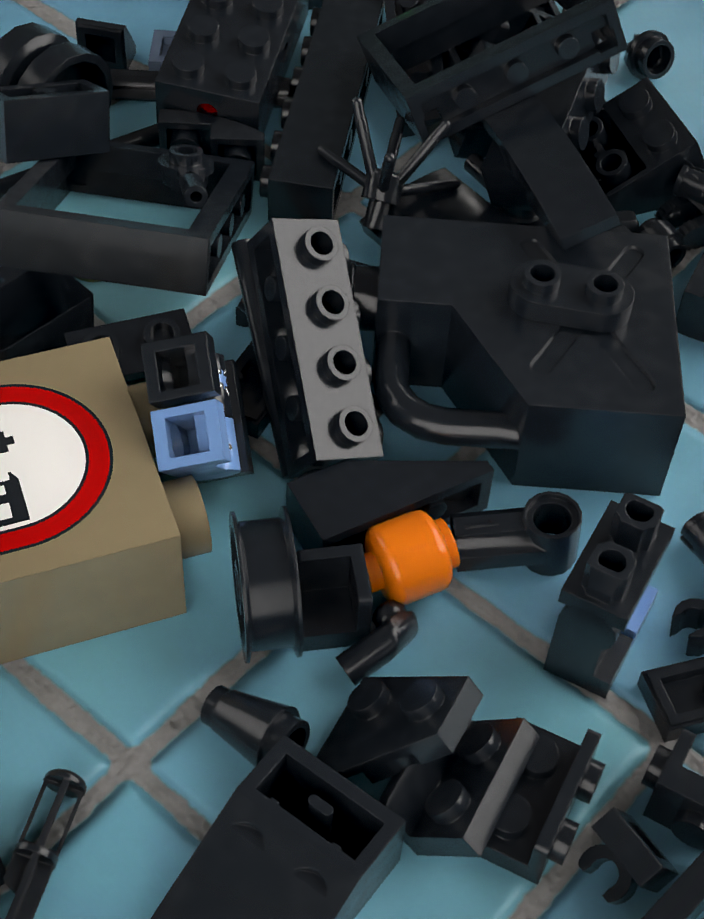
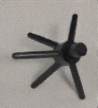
M354 97L351 104L366 174L327 146L319 145L317 148V153L363 186L361 197L369 199L363 226L382 231L383 215H388L390 205L399 206L400 199L403 196L452 190L461 186V181L458 178L405 184L451 128V122L448 119H443L398 173L394 172L405 127V118L398 116L395 119L381 169L377 168L363 101L360 97Z

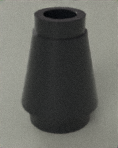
M223 685L217 686L209 693L201 709L200 718L202 723L211 727L216 734L255 767L283 735L304 749L309 740V723L300 718L296 707L241 691L231 690Z

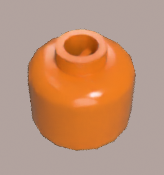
M422 510L410 511L368 528L365 534L364 556L371 591L374 593L380 590L387 600H395L407 605L441 592L449 587L453 578V569L460 565L458 547L446 522L442 518L434 520Z

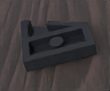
M469 676L363 677L360 684L351 692L347 706L316 757L345 778L363 772L369 781L374 784L397 775L408 766L414 764L424 765L452 754L484 695Z

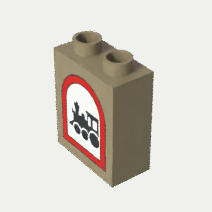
M110 337L0 361V664L187 613L183 559L212 551L209 521L199 487L194 477L188 475L161 482L153 459L156 458V450L150 414L151 411L160 409L149 404L146 382L127 386Z

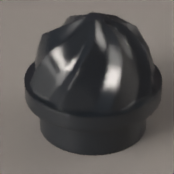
M647 30L641 34H634L633 40L627 43L628 49L625 51L623 58L633 76L642 80L646 77L658 79L670 70L674 62L675 51L665 34L657 30Z

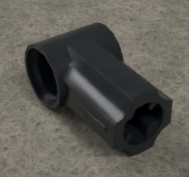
M547 491L533 496L528 500L525 507L450 514V530L460 555V565L456 568L457 572L526 566L532 572L543 576H556L565 573L573 566L577 557L582 525V511L578 503L563 493Z

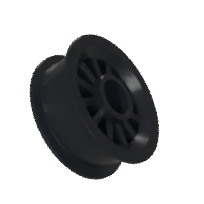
M281 506L278 517L238 521L234 511H230L229 532L239 632L245 663H250L252 652L293 648L296 656L302 657L303 614L295 542L286 506Z

